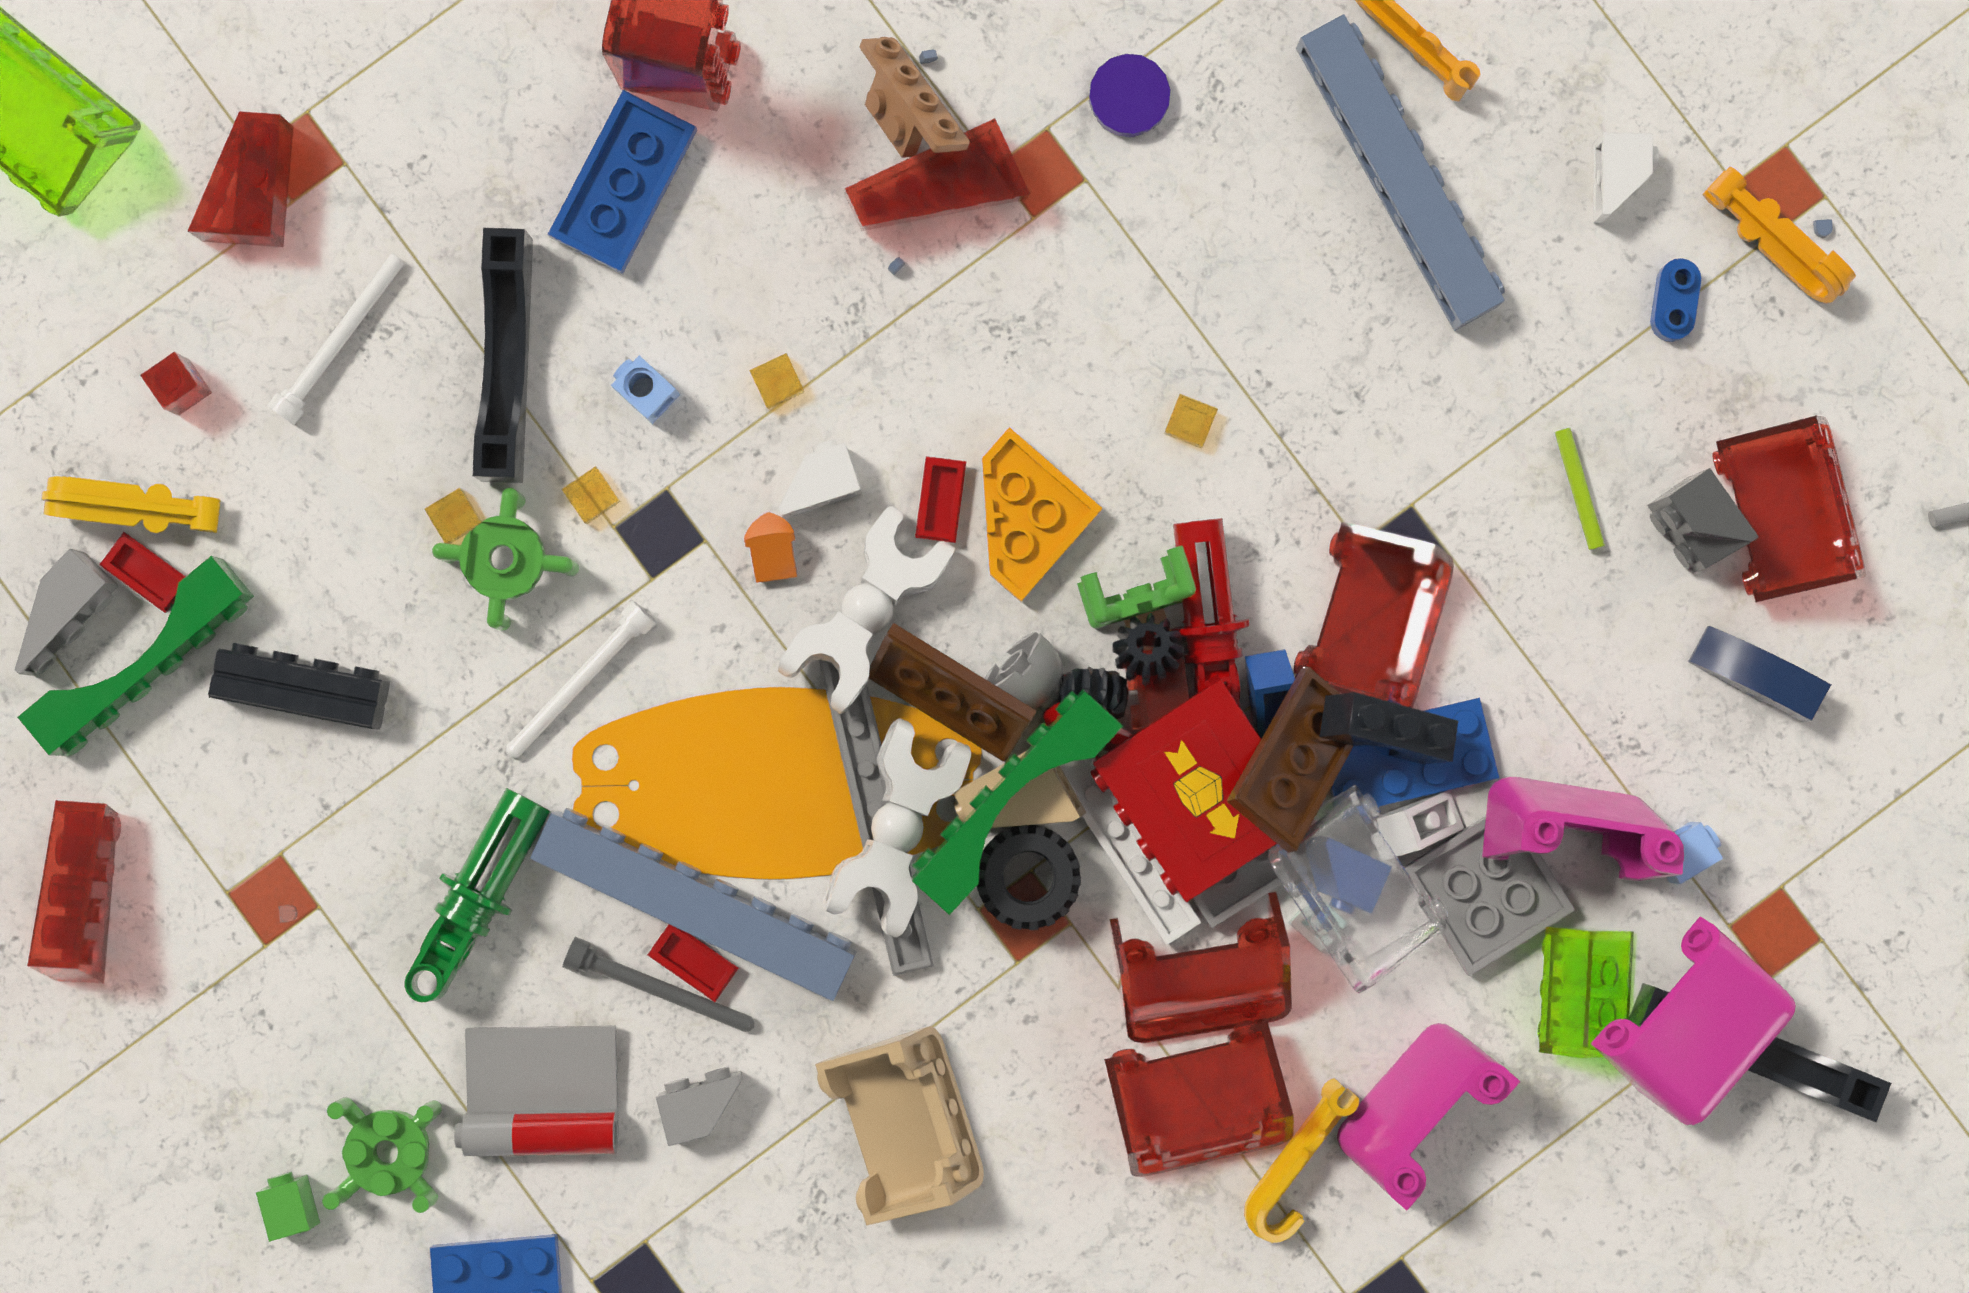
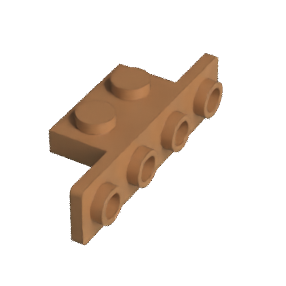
M893 37L862 39L859 48L876 71L864 105L902 158L916 157L923 138L934 152L967 150L970 143L969 139L898 41Z

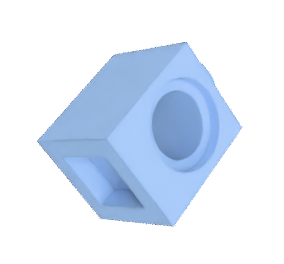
M640 355L634 361L631 359L626 360L613 375L616 380L611 386L652 425L680 396L679 392ZM641 378L652 379L653 389L650 394L645 397L634 396L633 386L637 380Z
M1689 822L1674 831L1684 847L1683 874L1666 878L1669 883L1682 884L1723 859L1717 849L1721 846L1720 840L1710 826H1703L1701 822Z

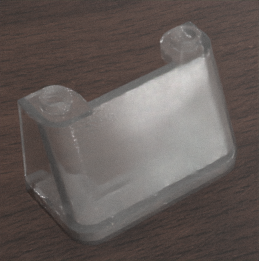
M1354 785L1321 805L1297 851L1288 853L1276 844L1269 849L1268 856L1277 877L1349 984L1360 994L1377 984L1446 929L1445 919L1449 918V914L1437 895L1431 898L1425 892L1421 894L1379 831L1376 818L1381 815V811L1377 803L1369 793L1362 795L1358 787Z

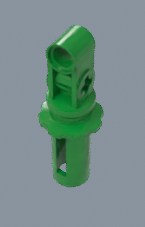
M506 788L460 872L455 873V878L445 873L441 874L439 879L449 890L448 894L444 897V901L442 903L438 902L434 908L440 916L427 933L420 952L405 977L404 986L410 998L417 1002H431L442 998L471 953L477 936L486 937L490 931L488 924L492 921L491 918L494 917L495 913L510 916L513 910L502 903L503 900L506 901L504 895L550 814V810ZM514 817L521 819L518 828L482 892L477 890L476 886ZM441 941L444 942V943H446V944H448V945H450V946H452V947H454L455 950H453V949L449 948L448 946L442 944ZM424 971L432 972L437 979V987L430 995L423 994L417 985L418 978Z

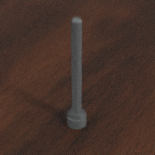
M576 936L564 959L562 968L577 974L580 970L588 973L590 969L743 1032H749L754 1028L755 1022L751 1016L596 954L597 949L590 947V942Z

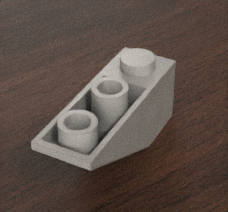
M69 549L40 579L15 666V671L18 674L35 676L36 673L40 675L47 671L57 659L54 654L65 643H72L83 633L85 621L93 613L98 614L112 602L114 598L112 593L119 585L84 552Z

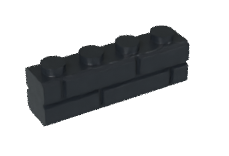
M233 643L231 650L219 648L216 653L213 668L214 674L211 677L208 691L209 698L380 730L382 726L390 681L378 679L380 671L355 666L353 674L339 672V663L315 658L313 666L297 663L299 655L273 651L272 658L257 656L258 647Z

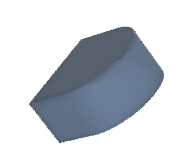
M934 49L922 51L919 55L920 64L934 62L938 59L937 52Z
M1832 219L1813 221L1814 233L1818 237L1829 235L1833 229Z
M897 257L889 265L888 271L895 275L905 265V262L900 257Z

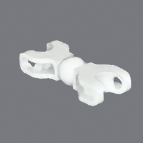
M894 506L886 508L866 535L864 555L868 569L862 577L861 584L852 587L844 595L841 602V612L838 611L828 623L814 624L801 629L779 662L778 672L789 678L797 676L801 669L810 661L822 659L832 663L839 672L840 680L832 693L830 704L840 714L849 709L868 682L870 666L866 649L872 641L873 634L881 632L890 623L893 616V607H896L903 597L909 594L927 592L936 585L955 551V547L945 541H940L924 557L912 559L902 555L895 546L894 538L901 527L903 514Z
M901 718L891 724L877 756L879 772L886 784L882 800L888 803L879 808L873 817L871 831L874 840L867 839L861 853L843 860L835 867L823 901L826 912L834 915L841 914L848 909L852 899L859 890L866 887H874L881 893L884 900L883 914L880 920L881 928L887 935L894 938L904 933L918 901L917 888L912 882L909 873V866L913 855L907 852L915 848L922 838L924 826L921 815L928 816L932 805L937 800L949 797L960 789L971 758L970 747L958 742L951 744L945 749L943 756L935 767L928 770L921 768L914 762L911 755L912 740L915 734L914 727L911 723Z

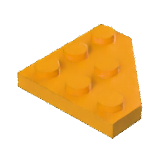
M1009 427L982 458L990 576L1017 600L1022 602L1103 508Z

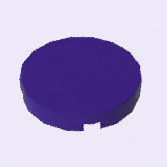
M1122 54L1110 58L1097 69L1090 84L1089 104L1097 121L1105 130L1117 136L1136 137L1143 135L1152 128L1154 129L1161 123L1169 108L1171 89L1166 74L1156 62L1143 55Z

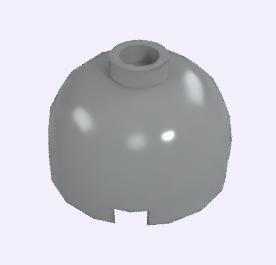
M1032 632L1019 640L1006 652L1011 656L1003 663L1000 669L995 663L984 679L1031 708L1036 709L1039 707L1041 710H1045L1059 696V692L1056 689L1062 680L1063 665L1059 654L1052 644L1041 633Z

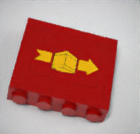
M1218 674L1204 683L1206 688L1103 756L1099 757L1097 754L1092 758V764L1095 768L1090 771L1091 776L1101 791L1105 792L1110 789L1117 799L1118 803L1113 808L1126 827L1133 824L1141 835V838L1136 840L1146 858L1149 861L1156 858L1165 872L1159 876L1168 891L1173 896L1179 892L1185 902L1196 897L1277 844L1227 802L1261 738Z

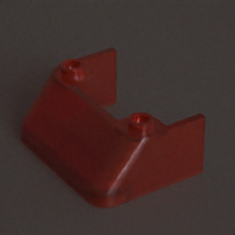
M1268 893L1269 918H1254L1247 921L1237 931V943L1156 956L1154 946L1147 941L1129 939L1123 942L1118 918L1109 919L1113 955L1128 1038L1137 1043H1149L1269 1023L1286 1017L1292 1009L1290 943L1277 893Z

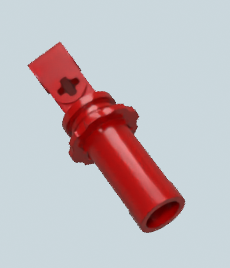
M1223 518L1173 524L1175 547L1183 546L1196 591L1191 597L1185 598L1182 601L1184 620L1181 623L1184 626L1172 628L1171 631L1179 630L1181 637H1184L1187 642L1186 649H1188V652L1184 654L1185 663L1194 664L1195 694L1205 689L1204 683L1218 674L1240 706V684L1235 659L1242 657L1243 653L1242 648L1237 646L1238 639H1236L1237 631L1250 625L1249 619L1235 620L1237 615L1233 612ZM1205 542L1214 618V622L1205 623L1195 545V543Z

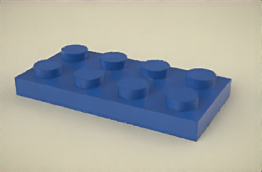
M622 90L547 235L551 239L623 274L698 131L696 126Z
M1480 698L1424 710L1425 712L1458 720L1453 762L1419 764L1389 756V748L1369 745L1353 746L1330 789L1336 816L1498 779L1499 774Z

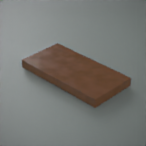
M895 623L892 624L870 665L868 679L1004 762L1010 756L1037 712Z
M1310 667L1303 668L1298 673L1227 799L1230 805L1288 853L1297 851L1353 748V746L1319 737L1325 697L1340 693Z

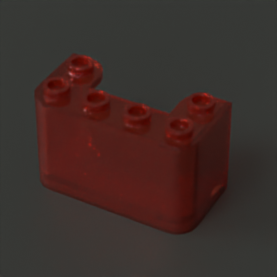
M611 0L602 39V55L621 90L718 111L721 104H728L732 82L727 80L730 65L736 66L738 63L741 42L736 41L735 32L725 30L729 16V5L723 4V0Z

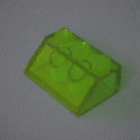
M1579 927L1545 928V938L1542 943V953L1544 956L1543 979L1540 983V995L1542 998L1541 1020L1537 1029L1540 1053L1576 1058L1604 1057L1591 1043L1610 1022L1617 1019H1629L1634 931Z

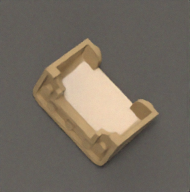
M929 1026L904 1033L815 1064L820 1089L833 1100L845 1099L869 1174L867 1178L861 1181L856 1192V1204L863 1214L866 1226L953 1205L980 1187L984 1178L980 1154L944 1042L934 1027Z

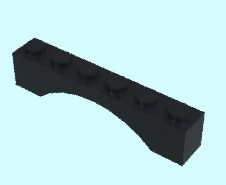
M483 228L481 271L485 325L484 366L480 407L474 433L472 474L473 477L481 482L523 483L533 238L525 229Z
M1642 983L1628 1020L1641 1026L1669 992ZM1775 1037L1748 1069L1752 1073L1873 1122H1877L1892 1084L1778 1037Z

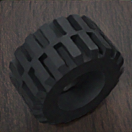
M1038 825L1009 827L994 836L983 849L977 889L988 912L1001 923L1019 930H1039L1041 927H1049L1055 924L1062 916L1064 917L1070 911V907L1076 902L1079 886H1081L1080 864L1069 843L1053 830ZM1023 852L1040 854L1049 862L1053 871V882L1047 894L1038 900L1030 902L1021 901L1013 897L1007 891L1003 880L1004 869L1009 860Z

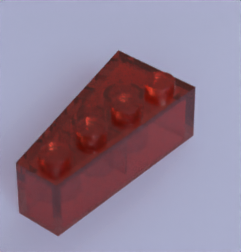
M994 118L964 132L970 141L967 150L934 152L930 148L846 187L844 195L861 231L1026 200L1030 192L996 119Z
M55 800L27 964L28 967L55 981L104 984L112 882L115 868V846L121 833V820L118 817V813L105 803Z

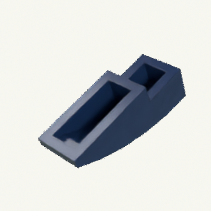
M1707 626L1688 660L1694 666L1755 700L1767 702L1801 722L1813 720L1832 685L1764 649L1712 626Z

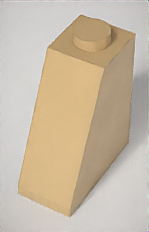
M1025 752L1018 755V757L1021 758ZM1004 764L954 793L957 800L954 802V808L962 821L974 809L969 804L974 796L985 785L992 789L1001 780L1002 776L998 771ZM1058 766L1029 781L1012 796L996 817L991 828L1071 822L1086 814V811L1063 770Z

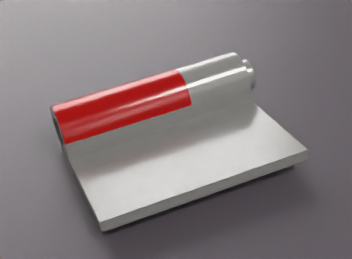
M616 1025L479 1027L465 1029L467 1113L464 1115L462 1123H456L454 1132L455 1147L462 1148L464 1156L617 1153L619 1125Z

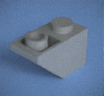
M724 1067L705 1073L706 1080L690 1084L689 1078H683L664 1084L666 1091L660 1092L656 1096V1101L668 1146L706 1137L711 1134L743 1080L741 1071L730 1073L729 1067Z

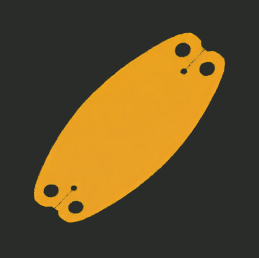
M767 687L724 691L686 698L614 720L589 732L573 747V770L581 778V786H595L582 787V794L574 801L573 810L587 816L588 821L586 824L601 831L602 827L597 825L593 819V810L600 802H612L618 808L619 818L611 828L626 835L624 842L636 848H639L641 843L654 847L664 853L661 858L662 860L675 866L678 861H682L698 868L703 874L753 879L805 878L832 875L839 863L847 858L857 856L863 850L825 689ZM870 696L881 745L891 724L901 718L911 723L914 727L915 734L912 740L911 755L917 765L926 770L935 767L939 762L935 754L937 744L943 739H954L957 742L968 745L971 749V758L964 779H973V772L981 763L982 751L979 746L915 707ZM604 744L613 746L619 756L616 766L607 771L598 769L592 760L594 750ZM632 780H636L639 783V788L635 791L629 789V786H606L629 785V782ZM963 780L960 788L971 783L973 780ZM939 800L932 805L928 816L921 815L924 826L922 838L915 848L907 852L908 854L915 855L924 852L928 847L933 849L945 841L940 834L951 822L944 821L938 816L936 806Z

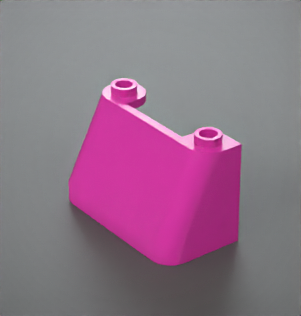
M1522 777L1502 778L1496 781L1489 790L1483 858L1507 860L1509 855L1522 852L1549 853L1557 849L1561 844L1565 828L1603 834L1601 855L1611 856L1618 862L1621 868L1619 870L1620 879L1643 881L1683 874L1684 847L1680 838L1637 796Z
M1701 916L1685 933L1681 942L1683 954L1694 964L1639 1027L1630 1020L1617 1019L1604 1027L1591 1043L1641 1094L1685 1125L1698 1124L1711 1114L1793 1017L1796 1008L1794 999L1776 980L1714 924Z
M1441 1023L1430 1025L1359 1103L1356 1111L1342 1122L1337 1133L1338 1145L1359 1168L1407 1211L1420 1197L1426 1186L1424 1170L1410 1156L1416 1147L1466 1091L1481 1103L1493 1105L1507 1098L1520 1081L1504 1066L1454 1028Z

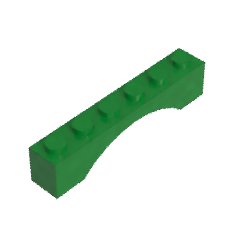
M210 556L179 582L175 602L164 628L154 643L133 664L117 675L94 685L71 690H49L17 718L49 756H64L66 754L69 757L74 755L88 743L85 737L97 727L99 730H102L116 721L120 716L118 710L127 702L131 701V703H134L146 696L152 689L150 683L161 674L167 676L177 670L184 663L182 657L193 647L200 649L208 644L216 636L214 630L224 621L230 623L243 615L248 609L246 603L254 595L223 559Z
M1084 689L1078 695L1071 691L1055 709L1060 714L1049 727L1043 722L1026 740L1031 747L1023 756L1019 758L1016 754H1013L999 769L998 773L1002 776L1001 780L992 789L985 785L970 801L969 804L974 809L963 821L958 816L955 817L940 835L945 841L936 851L933 852L928 847L913 863L912 867L916 872L912 877V882L948 915L978 885L979 866L985 840L996 817L1010 798L1029 781L1052 768L1072 761L1094 758L1123 727L1113 715Z

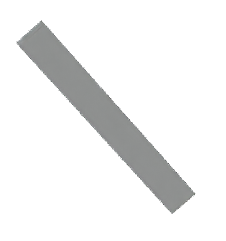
M820 659V669L861 843L864 848L867 839L874 840L871 831L874 815L879 808L888 803L882 800L886 784L879 772L877 756L882 745L867 684L849 709L842 714L838 713L831 707L830 703L832 693L840 680L839 672L832 663ZM909 866V873H910V876H911V878H912L913 876H912L911 868H910V866ZM872 887L879 919L881 920L884 900L881 893ZM917 901L910 921L902 935L894 938L882 930L893 976L934 966L919 902Z

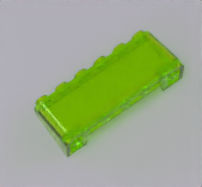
M0 7V170L8 175L9 180L15 186L25 189L40 202L41 207L47 212L58 217L72 214L134 142L141 129V124L124 107Z

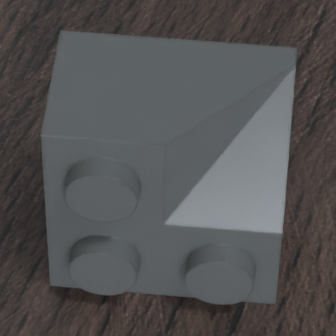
M1711 468L1687 477L1647 505L1652 512L1650 519L1655 528L1663 535L1668 534L1676 546L1673 551L1679 562L1687 569L1691 567L1694 572L1707 569L1759 537Z

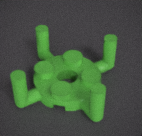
M507 488L502 492L499 516L489 517L478 524L472 531L470 530L464 537L461 545L437 543L432 548V554L435 558L446 563L460 562V568L469 584L480 594L489 597L487 624L491 628L501 631L507 630L511 625L510 618L504 614L506 600L515 599L530 593L540 580L543 571L563 573L567 576H575L579 572V565L576 561L564 556L546 555L539 534L528 524L516 519L517 509L525 505L526 499L523 494L513 488ZM502 546L509 547L514 556L512 564L504 570L496 569L492 563L493 552Z
M1183 546L1167 550L1168 555L1160 558L1166 576L1165 580L1153 583L1154 590H1152L1150 583L1126 590L1127 593L1123 594L1124 600L1121 599L1120 594L1104 598L1097 572L1081 576L1082 582L1077 583L1090 626L1099 629L1131 619L1133 616L1180 604L1183 599L1191 597L1195 593L1196 587Z
M343 1097L331 1103L327 1107V1115L331 1119H339L344 1116L353 1126L342 1149V1158L350 1175L337 1188L323 1197V1206L328 1210H333L346 1202L360 1188L378 1196L396 1194L409 1188L417 1196L412 1202L414 1211L423 1213L437 1202L438 1195L422 1177L428 1165L430 1145L425 1128L440 1115L442 1111L440 1102L436 1100L429 1101L419 1107L414 1116L399 1110H380L366 1116L353 1100L348 1097ZM383 1140L393 1142L398 1149L397 1159L392 1163L383 1162L377 1155L378 1144Z

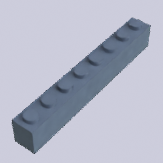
M1345 14L1302 36L1296 50L1453 330L1456 331L1499 307L1505 301L1502 296L1505 293L1504 286L1495 272L1489 273L1482 260L1485 255L1481 244L1476 237H1469L1462 225L1464 215L1459 205L1454 200H1448L1442 189L1444 187V180L1440 171L1435 165L1429 166L1422 153L1424 145L1419 134L1414 129L1409 130L1403 120L1404 109L1400 100L1394 93L1389 95L1382 82L1384 80V73L1375 58L1369 59L1362 47L1364 45V38L1359 27L1354 22L1350 24Z
M565 808L564 813L556 811L550 814L530 859L834 1001L857 951L850 948L852 942L847 938L833 932H829L827 937L813 931L814 924L805 918L791 914L790 919H787L775 913L776 906L762 898L754 896L751 902L736 895L739 888L726 881L716 879L713 884L700 878L701 870L690 864L678 861L675 866L662 860L661 858L664 853L654 847L641 843L639 848H636L624 842L625 834L611 827L603 826L600 831L587 825L588 817L575 810Z

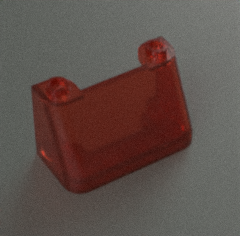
M1815 415L1716 441L1718 451L1712 453L1716 472L1719 476L1725 474L1727 480L1732 482L1737 506L1759 536L1747 544L1751 561L1748 563V570L1742 572V578L1748 596L1754 595L1755 602H1760L1866 576L1864 559L1832 431L1826 417Z
M1341 522L1339 532L1333 535L1329 546V554L1334 558L1335 565L1340 568L1317 646L1308 645L1304 651H1299L1295 658V679L1301 669L1310 667L1340 694L1357 692L1413 708L1451 584L1454 569L1453 559L1433 543Z
M1255 1020L1240 1022L1233 1027L1234 1031L1228 1035L1226 1043L1147 1061L1146 1056L1136 1053L1135 1049H1123L1115 1052L1111 1058L1104 1059L1132 1176L1145 1177L1278 1146L1292 1139L1294 1136V1114L1268 1021L1257 1023Z

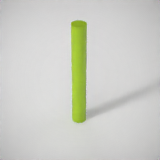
M1571 428L1556 431L1554 433L1588 549L1592 550L1603 547L1605 543Z

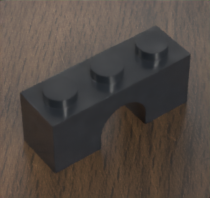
M1350 692L1327 695L1325 697L1319 737L1351 746L1369 745L1389 748V756L1419 764L1453 762L1458 720L1361 693Z

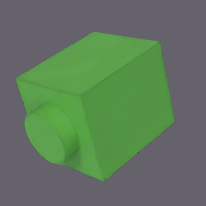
M292 1171L268 1178L269 1186L256 1192L269 1242L311 1230L320 1224L308 1175L294 1178Z

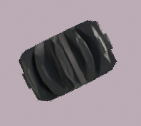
M1152 613L1147 615L1146 623H1141L1137 617L1133 616L1130 619L1131 628L1120 626L1117 632L1120 640L1113 642L1112 652L1119 655L1115 659L1116 668H1127L1126 679L1128 681L1135 679L1137 675L1142 676V685L1145 687L1149 685L1150 677L1152 676L1163 684L1166 681V672L1176 674L1179 670L1177 660L1184 656V647L1178 644L1181 641L1179 630L1169 631L1170 621L1168 618L1159 624H1155V617ZM1144 646L1153 647L1152 654L1143 653Z
M1089 666L1087 669L1075 668L1072 672L1062 676L1058 702H1061L1071 691L1078 695L1084 689L1116 719L1124 717L1129 698V689L1127 688V679L1120 676V673L1117 671H1106L1104 667L1093 669Z

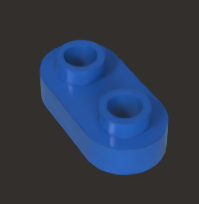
M1683 258L1671 260L1657 274L1650 324L1654 334L1667 342L1681 340L1693 330L1695 325L1701 273L1698 267L1690 260ZM1676 272H1681L1686 276V285H1680L1676 282ZM1671 312H1675L1680 316V325H1673L1670 322L1669 314Z

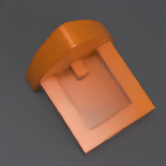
M767 512L756 519L744 536L745 547H750L756 583L797 577V567L792 541L795 540L794 530L784 518L771 512Z

